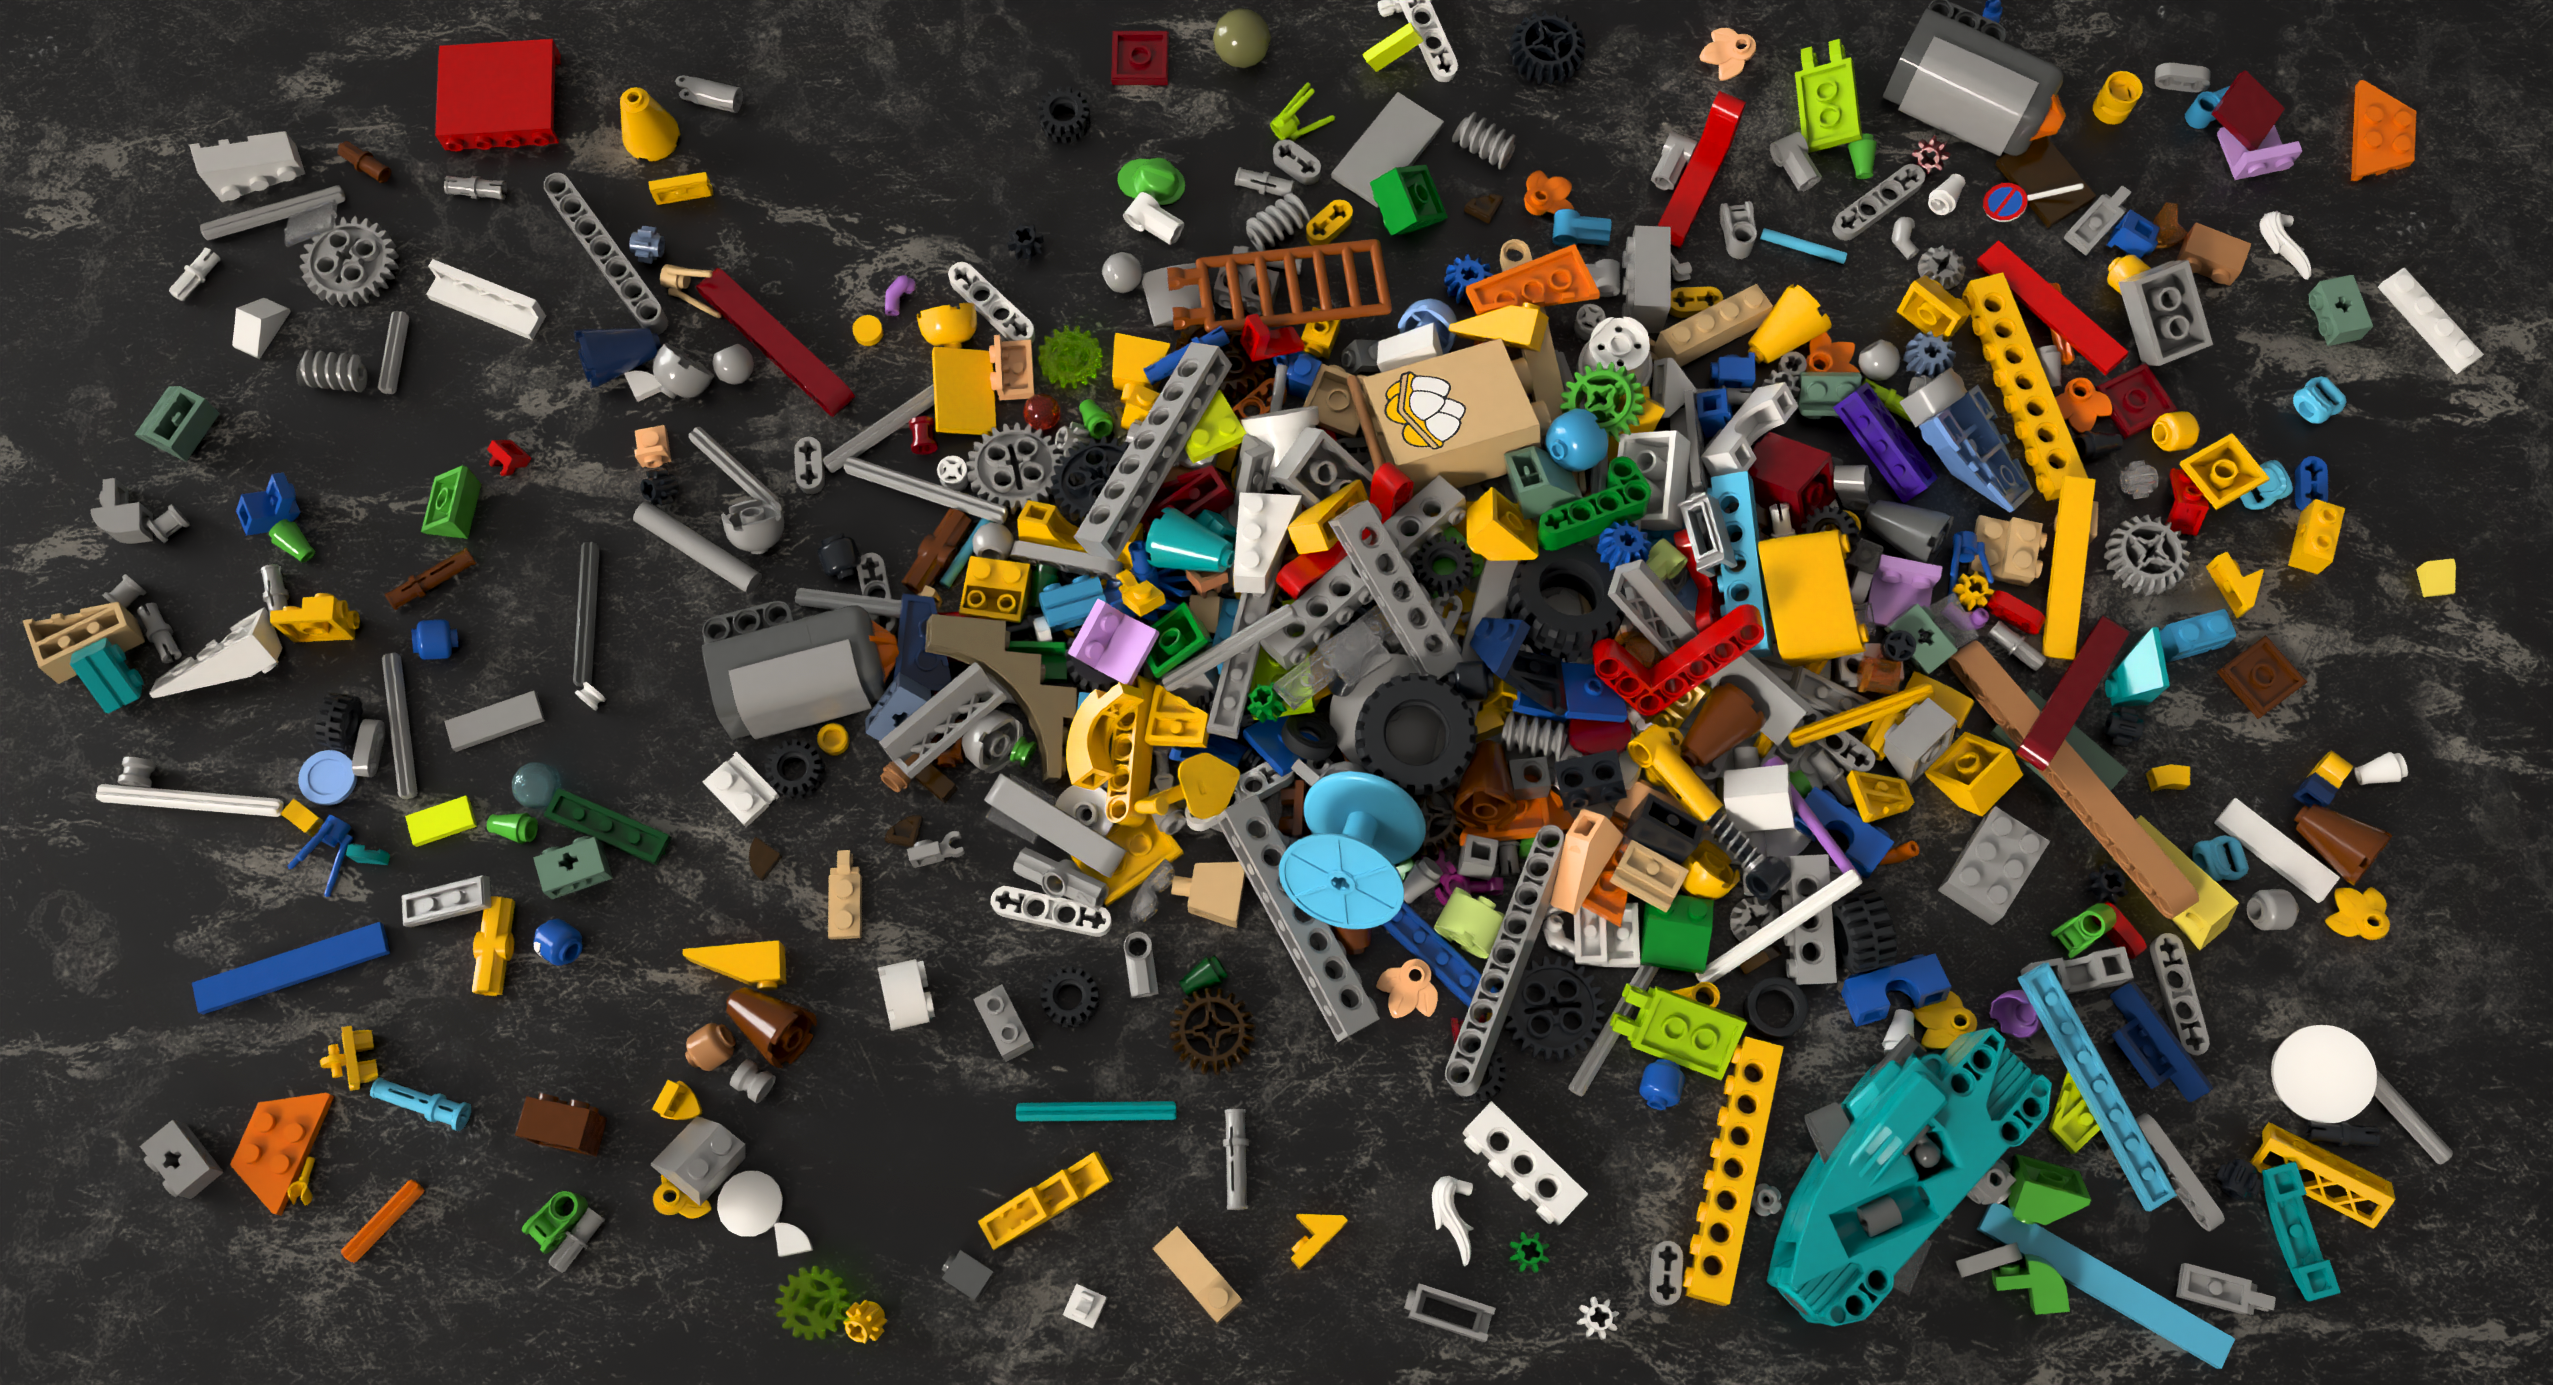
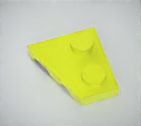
M1221 390L1215 393L1183 447L1193 464L1242 443L1243 436L1247 434Z

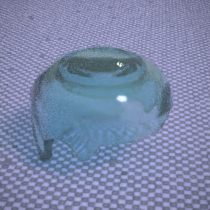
M530 762L520 767L512 779L514 798L525 808L542 809L547 807L557 788L561 789L560 773L545 762Z

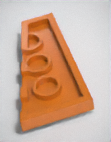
M1575 244L1466 286V294L1477 316L1510 305L1522 307L1523 303H1531L1539 307L1599 299L1600 292Z

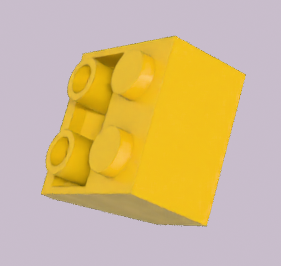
M970 556L959 615L1020 623L1029 604L1032 575L1030 564Z

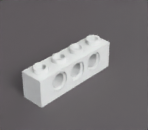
M1492 1101L1463 1131L1462 1134L1466 1137L1464 1140L1465 1144L1477 1155L1482 1152L1490 1160L1488 1166L1499 1177L1502 1178L1506 1175L1514 1183L1512 1189L1523 1200L1527 1201L1530 1198L1539 1207L1536 1210L1538 1215L1548 1224L1554 1222L1560 1225L1588 1195L1579 1184ZM1493 1135L1503 1136L1507 1141V1148L1503 1151L1493 1149L1490 1145V1137ZM1520 1157L1527 1159L1531 1165L1530 1173H1518L1514 1167V1160ZM1539 1182H1551L1555 1188L1554 1196L1550 1198L1542 1196L1538 1190Z

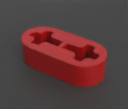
M1994 591L1986 605L1992 614L2028 634H2038L2046 620L2040 611L2004 591Z
M2104 902L2116 914L2115 925L2105 934L2117 948L2125 946L2128 958H2136L2147 948L2144 939L2112 903ZM2092 915L2097 925L2102 927L2100 919Z

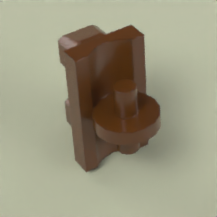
M1295 780V786L1281 789V805L1284 807H1294V816H1284L1279 819V831L1284 836H1295L1297 839L1312 835L1304 817V801L1312 786L1306 785L1305 780Z

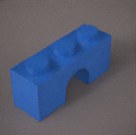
M1815 786L1805 798V802L1826 830H1838L1847 837L1849 849L1845 855L1858 873L1868 879L1889 852L1894 841L1890 839V835L1882 828L1873 827L1863 822L1858 811L1853 808L1847 809L1838 803L1837 798L1831 792L1825 789L1820 790ZM1796 811L1794 813L1795 829L1815 842L1817 838Z
M1919 954L1909 958L1904 963L1897 965L1893 963V965L1881 967L1876 971L1866 974L1861 972L1850 975L1844 981L1841 995L1855 1026L1858 1027L1887 1017L1891 1005L1886 995L1888 992L1901 991L1907 994L1912 999L1915 1008L1919 1009L1946 1001L1951 985L1936 954L1928 956Z

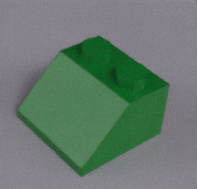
M1427 165L1395 167L1369 182L1373 191V198L1380 208L1384 225L1391 236L1408 234L1448 218Z
M1185 602L1150 626L1159 631L1160 634L1146 661L1154 676L1158 679L1213 641L1203 622Z
M1676 895L1667 912L1646 902L1643 914L1640 965L1704 974L1713 926L1714 900Z

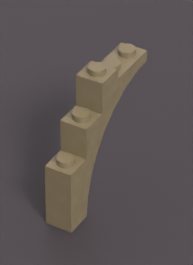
M932 614L926 625L925 652L949 656L970 665L976 662L986 675L993 678L1011 695L1025 714L1035 735L1041 758L1042 783L1055 784L1061 778V775H1065L1067 761L1066 757H1062V745H1065L1067 742L1068 730L1063 724L1069 725L1077 713L1079 700L1076 697L1077 688L1040 685V683L1044 682L1046 673L1045 665L1041 664V654L1005 651L1009 649L1010 631H1006V621Z

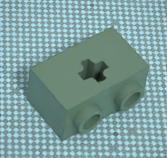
M2354 275L2320 281L2308 294L2310 308L2316 314L2320 334L2324 336L2327 346L2361 340L2373 327Z
M1917 603L1911 605L1883 629L1887 634L1898 630L1907 631L1915 638L1916 651L1909 660L1921 674L1928 675L1958 650L1953 645L1956 643L1953 636L1946 629L1940 630L1933 622L1936 617L1925 605L1921 607ZM1927 632L1926 642L1919 643V633Z
M583 836L575 839L571 845L563 848L559 846L545 849L542 855L533 857L542 891L551 899L613 879L604 846L596 837ZM574 860L577 861V862L573 863V869H572V870H569V868L572 867V861H574Z

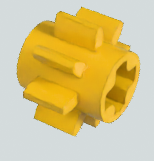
M1975 571L1969 578L1963 573L1958 579L1960 584H1956L1952 589V592L1958 593L1956 604L1967 606L1968 611H1971L1976 604L1984 608L1988 603L1986 598H1989L1994 593V590L1988 589L1987 578L1978 575V571Z
M864 1300L859 1305L854 1302L846 1311L848 1317L844 1320L843 1324L846 1325V1333L852 1340L865 1344L870 1338L876 1341L884 1332L882 1326L887 1322V1319H885L883 1309L877 1303Z

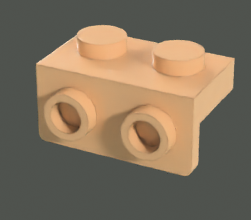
M994 335V345L989 346L990 362L995 363L996 372L990 373L992 390H997L1000 401L1035 398L1031 340L1002 342L1000 335Z

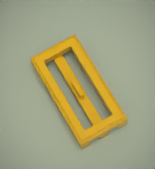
M706 172L649 181V189L657 205L714 195L712 184H710Z

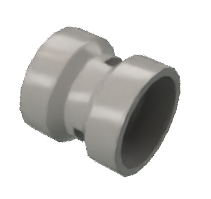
M748 1058L734 1072L730 1080V1086L738 1091L744 1090L747 1092L749 1099L759 1103L773 1087L776 1077L768 1071L761 1072L758 1069V1064Z

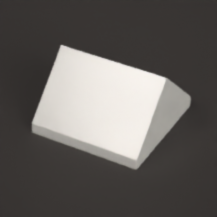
M1433 322L1379 341L1377 365L1381 373L1443 355L1435 323Z
M1788 764L1724 771L1723 799L1727 819L1729 822L1734 821V827L1737 830H1742V833L1795 828Z

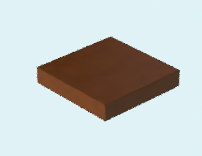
M2266 635L2217 671L2219 676L2257 719L2261 718L2307 683L2304 677Z

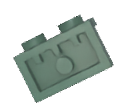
M1800 372L1798 386L1800 392L1797 396V404L1801 415L1809 419H1821L1822 416H1834L1837 419H1841L1833 407L1861 387V374L1859 372Z

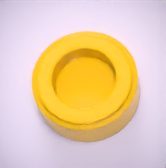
M864 315L854 322L853 334L861 345L872 346L882 339L883 328L879 319L872 315Z
M830 723L820 729L817 735V742L824 753L836 756L842 754L848 748L850 737L842 725Z

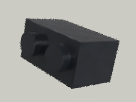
M1649 793L1632 811L1624 836L1680 865L1698 847L1705 823Z

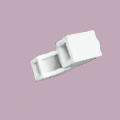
M1786 382L1756 388L1702 454L1701 459L1711 477L1748 471L1757 459L1750 446L1764 433L1785 424L1798 408V404Z

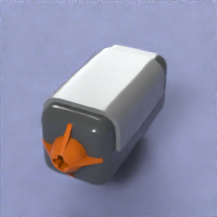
M1933 0L1928 8H1926L1896 65L1882 97L1900 105L1898 111L1998 156H2001L2002 152L2013 156L2022 155L2028 150L2033 140L2057 134L2066 117L2058 97L2064 77L2062 70L2058 66L2005 43L2004 40L2007 33L2002 25L1947 0Z
M773 601L712 617L704 623L702 630L705 642L702 645V652L713 705L720 723L732 740L752 735L754 739H759L872 709V703L879 701L890 686L888 677L895 667L896 657L899 654L896 636L872 621L868 612L858 605H851L796 620L790 607L785 602ZM786 616L782 622L774 623L778 617ZM756 624L753 629L744 631L748 625ZM725 632L723 637L714 639L718 633Z

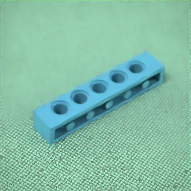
M1748 471L1711 477L1712 488H1707V493L1718 499L1729 537L1734 532H1742L1741 539L1737 542H1731L1736 562H1746L1744 569L1739 572H1733L1732 568L1720 563L1722 575H1717L1719 592L1720 594L1724 593L1725 604L1720 606L1721 617H1724L1740 605L1750 604L1757 607L1760 611L1765 635L1757 645L1748 651L1756 658L1774 656L1765 580L1758 549L1760 536L1753 479ZM1739 503V507L1735 512L1725 513L1729 504ZM1742 590L1749 591V596L1746 600L1735 601L1738 592Z

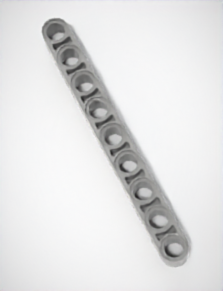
M1555 825L1543 826L1535 836L1446 1066V1080L1460 1096L1467 1097L1473 1095L1480 1087L1550 904L1565 842L1563 831ZM1559 840L1555 847H1546L1550 841ZM1548 868L1547 873L1543 876H1535L1539 869ZM1529 897H1537L1535 903L1524 905V902ZM1526 925V929L1522 933L1513 934L1517 926ZM1515 954L1513 961L1506 964L1502 963L1506 955ZM1495 984H1504L1501 991L1497 993L1490 992ZM1484 1013H1493L1488 1022H1479L1480 1017ZM1481 1042L1479 1050L1474 1053H1468V1048L1472 1043ZM1463 1072L1470 1073L1465 1082L1456 1083L1459 1074Z

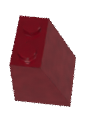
M1769 432L1752 450L1757 459L1748 469V473L1753 479L1755 502L1760 507L1768 510L1771 505L1777 504L1779 516H1781L1780 503L1789 504L1791 527L1798 534L1803 533L1801 526L1802 523H1807L1806 517L1808 514L1814 515V510L1817 508L1823 510L1824 506H1829L1837 497L1834 489L1831 453Z

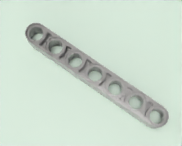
M562 173L550 174L544 181V189L554 207L642 328H649L651 333H657V335L663 333L668 326V319L657 299L568 177ZM610 251L607 255L602 256L603 253ZM625 272L624 275L617 277L618 274ZM641 293L638 297L632 298L635 294ZM657 314L654 318L647 319L649 316Z

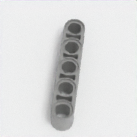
M1001 773L984 799L993 807L1109 878L1113 876L1127 852L1121 846Z

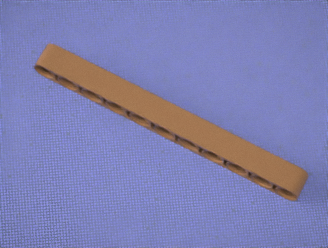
M1973 640L1947 659L1948 664L1958 679L2019 748L2041 711L1980 642ZM2066 740L2063 741L2044 771L2036 768L2163 916L2173 919L2199 902V895L2194 886Z

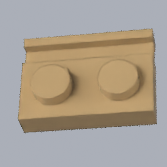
M1631 840L1609 882L1667 912L1689 870Z

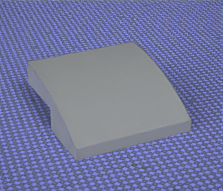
M1189 263L1169 267L1191 269L1196 268L1195 263ZM1169 267L1142 274L1141 281L1154 328L1174 327L1172 307L1202 308L1198 284L1169 291L1167 268Z

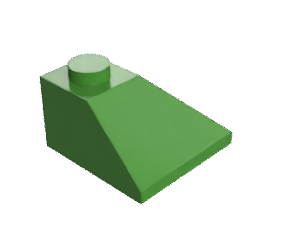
M2015 1153L2011 1175L2016 1181L2010 1186L2012 1192L2008 1197V1203L2012 1215L2017 1220L2026 1224H2034L2036 1222L2047 1225L2089 1206L2091 1198L2080 1171Z

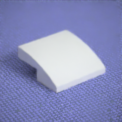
M1626 903L1621 928L1582 906L1579 908L1576 915H1574L1576 964L1627 968L1641 966L1638 903Z

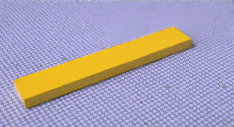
M2073 476L2062 477L2041 652L2047 658L2070 661L2075 658L2096 479Z

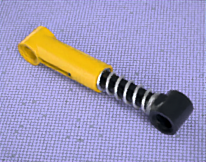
M1650 725L1629 742L1627 751L1631 759L1637 765L1649 768L1692 817L1705 823L1704 826L1708 825L1712 829L1711 834H1717L1719 837V843H1725L1727 846L1726 851L1731 850L1734 853V859H1739L1742 862L1741 868H1744V871L1748 873L1745 878L1746 886L1755 897L1760 900H1768L1790 880L1789 868L1781 859L1774 856L1766 858L1763 854H1758L1756 852L1757 847H1752L1749 844V838H1744L1741 835L1742 830H1737L1734 827V821L1729 822L1726 818L1727 813L1720 812L1719 809L1723 806L1721 801L1672 748L1671 738L1662 727Z

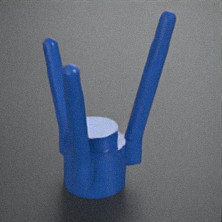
M1961 531L1953 536V557L1947 604L1954 601L1955 593L1952 592V589L1957 584L1960 562H1971L1975 559L1976 555H1979L1988 582H1994L1985 554V543L1977 542V535L1973 532Z
M329 815L318 832L288 864V868L293 869L300 861H303L321 841L332 847L339 843L340 847L324 893L325 897H329L335 885L347 847L353 840V837L348 835L352 827L339 818Z

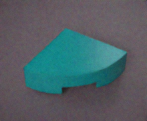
M350 844L347 847L346 856L357 863L389 864L390 854L384 850H364L365 845Z

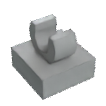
M1298 759L1291 769L1310 786H1313L1321 773L1331 765L1326 763L1321 769H1316V765L1320 760L1313 761L1308 759L1306 765Z

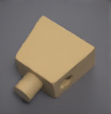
M1240 862L1195 863L1192 878L1174 875L1171 894L1189 897L1188 912L1237 928L1246 873Z

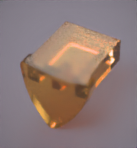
M2166 202L2154 218L2153 224L2160 227L2156 237L2158 241L2156 249L2174 246L2187 236V231L2177 223L2178 204Z
M1863 655L1857 671V691L1864 693L1865 691H1872L1890 695L1898 693L1901 662Z

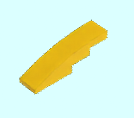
M1093 1152L1070 1168L1061 1170L1038 1186L1024 1191L978 1222L992 1249L996 1250L1112 1182L1113 1178L1100 1154Z

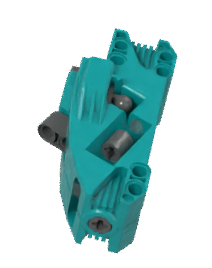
M1993 1027L1959 1035L1941 1056L1938 1054L1922 1056L1927 1050L1910 1034H1907L1879 1064H1874L1850 1091L1841 1106L1834 1102L1805 1115L1807 1128L1818 1152L1790 1197L1775 1241L1767 1283L1772 1287H1776L1781 1295L1799 1311V1314L1807 1322L1838 1326L1866 1319L1892 1290L1896 1273L2009 1147L2021 1145L2046 1118L2049 1112L2052 1083L2043 1074H2032L2031 1070L2015 1054L2010 1052L2008 1048H2003L2006 1039ZM1918 1163L1927 1169L1917 1173L1914 1165Z

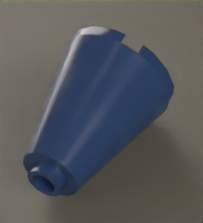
M649 328L584 329L574 331L575 342H580L581 345L578 354L591 389L599 387L654 359L657 351L661 348L657 333H651Z

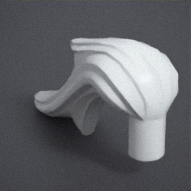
M2278 211L2264 214L2259 225L2262 236L2275 254L2280 253L2300 275L2308 280L2311 276V266L2303 252L2304 249L2299 247L2284 229V227H2290L2293 224V216L2284 215Z
M1445 1176L1435 1183L1432 1192L1436 1229H1440L1442 1225L1449 1229L1458 1244L1465 1267L1471 1258V1243L1468 1232L1474 1228L1466 1224L1459 1216L1454 1204V1194L1456 1192L1470 1196L1473 1184L1451 1176Z

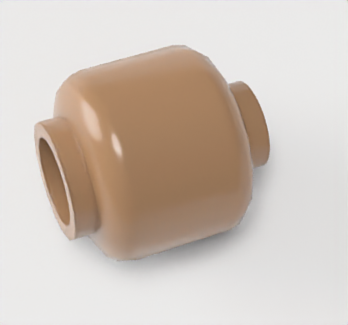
M706 1024L687 1038L686 1059L694 1068L700 1067L702 1070L712 1071L733 1056V1046L736 1044L735 1038L725 1025Z

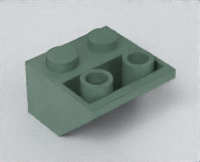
M169 386L137 430L135 436L186 462L220 413L205 398L181 386Z
M1531 446L1504 454L1508 481L1524 520L1541 516L1548 510L1583 498L1572 472L1556 464L1547 451Z

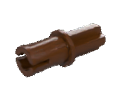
M344 141L338 145V155L353 164L358 172H365L381 184L390 178L391 168L373 158L371 152L363 151L349 141Z

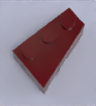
M1213 465L1179 475L1177 479L1163 483L1140 521L1147 533H1149L1152 522L1155 518L1161 519L1165 513L1161 512V510L1166 507L1175 508L1193 520L1204 509L1219 514L1234 504L1235 493L1226 478Z

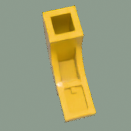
M1118 683L1108 692L1095 689L1081 704L1071 724L1066 748L1067 768L1072 785L1094 791L1115 775L1109 753L1110 738L1120 719L1145 700L1142 689Z

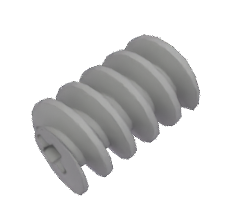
M1473 112L1469 117H1465L1455 130L1452 141L1455 143L1460 140L1462 148L1469 146L1471 153L1479 152L1481 159L1489 157L1491 165L1499 162L1498 168L1500 170L1504 169L1515 151L1514 141L1516 136L1512 134L1507 140L1504 139L1506 130L1503 128L1496 134L1495 123L1485 128L1487 119L1483 117L1478 123L1475 122L1476 112Z
M1287 193L1284 200L1278 199L1275 202V206L1269 205L1266 207L1265 212H1258L1256 218H1249L1246 230L1254 246L1259 251H1266L1265 242L1273 248L1275 246L1274 236L1278 240L1283 241V230L1289 235H1293L1292 225L1294 224L1298 229H1302L1301 219L1304 218L1309 222L1310 217L1301 200L1296 195Z
M306 350L304 352L303 358L297 366L296 373L297 383L303 387L307 385L324 389L331 387L334 390H355L356 392H362L365 389L368 378L366 367L362 364L359 355L353 354L349 359L348 354L342 353L338 358L336 353L330 352L326 357L324 351H318L315 355L313 350Z
M1510 711L1505 721L1500 745L1506 741L1507 751H1512L1515 745L1518 744L1519 754L1522 755L1530 747L1532 757H1536L1540 750H1543V756H1546L1547 760L1555 753L1556 762H1559L1563 755L1568 732L1567 734L1564 733L1563 723H1559L1556 729L1552 730L1551 720H1547L1543 727H1540L1538 717H1535L1531 724H1527L1526 714H1522L1517 722L1515 721L1514 711Z

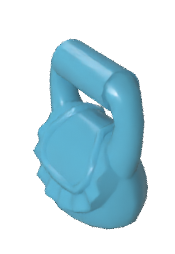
M2320 376L2310 379L2304 388L2295 393L2293 404L2304 419L2311 423L2319 424L2325 422L2331 415H2336L2344 409L2346 396L2327 377ZM2320 389H2321L2336 405H2333V403H2332L2331 401H2329V400L2320 392Z
M2270 460L2260 465L2270 478L2269 481L2257 487L2260 496L2264 499L2257 503L2252 492L2249 491L2240 497L2246 508L2251 510L2264 509L2276 500L2285 498L2292 493L2293 486L2290 477L2279 461Z
M2223 835L2212 840L2200 841L2194 845L2192 851L2193 862L2214 881L2217 882L2222 879L2239 880L2247 874L2249 866L2241 842L2235 837ZM2225 843L2228 845L2237 872L2230 869L2231 865L2225 853L2226 849L2223 847Z

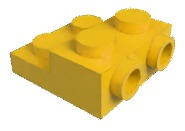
M317 593L314 597H303L302 608L286 606L283 607V610L270 612V623L293 642L355 639V629H358L360 624L357 611H350L345 600L339 601L332 594Z

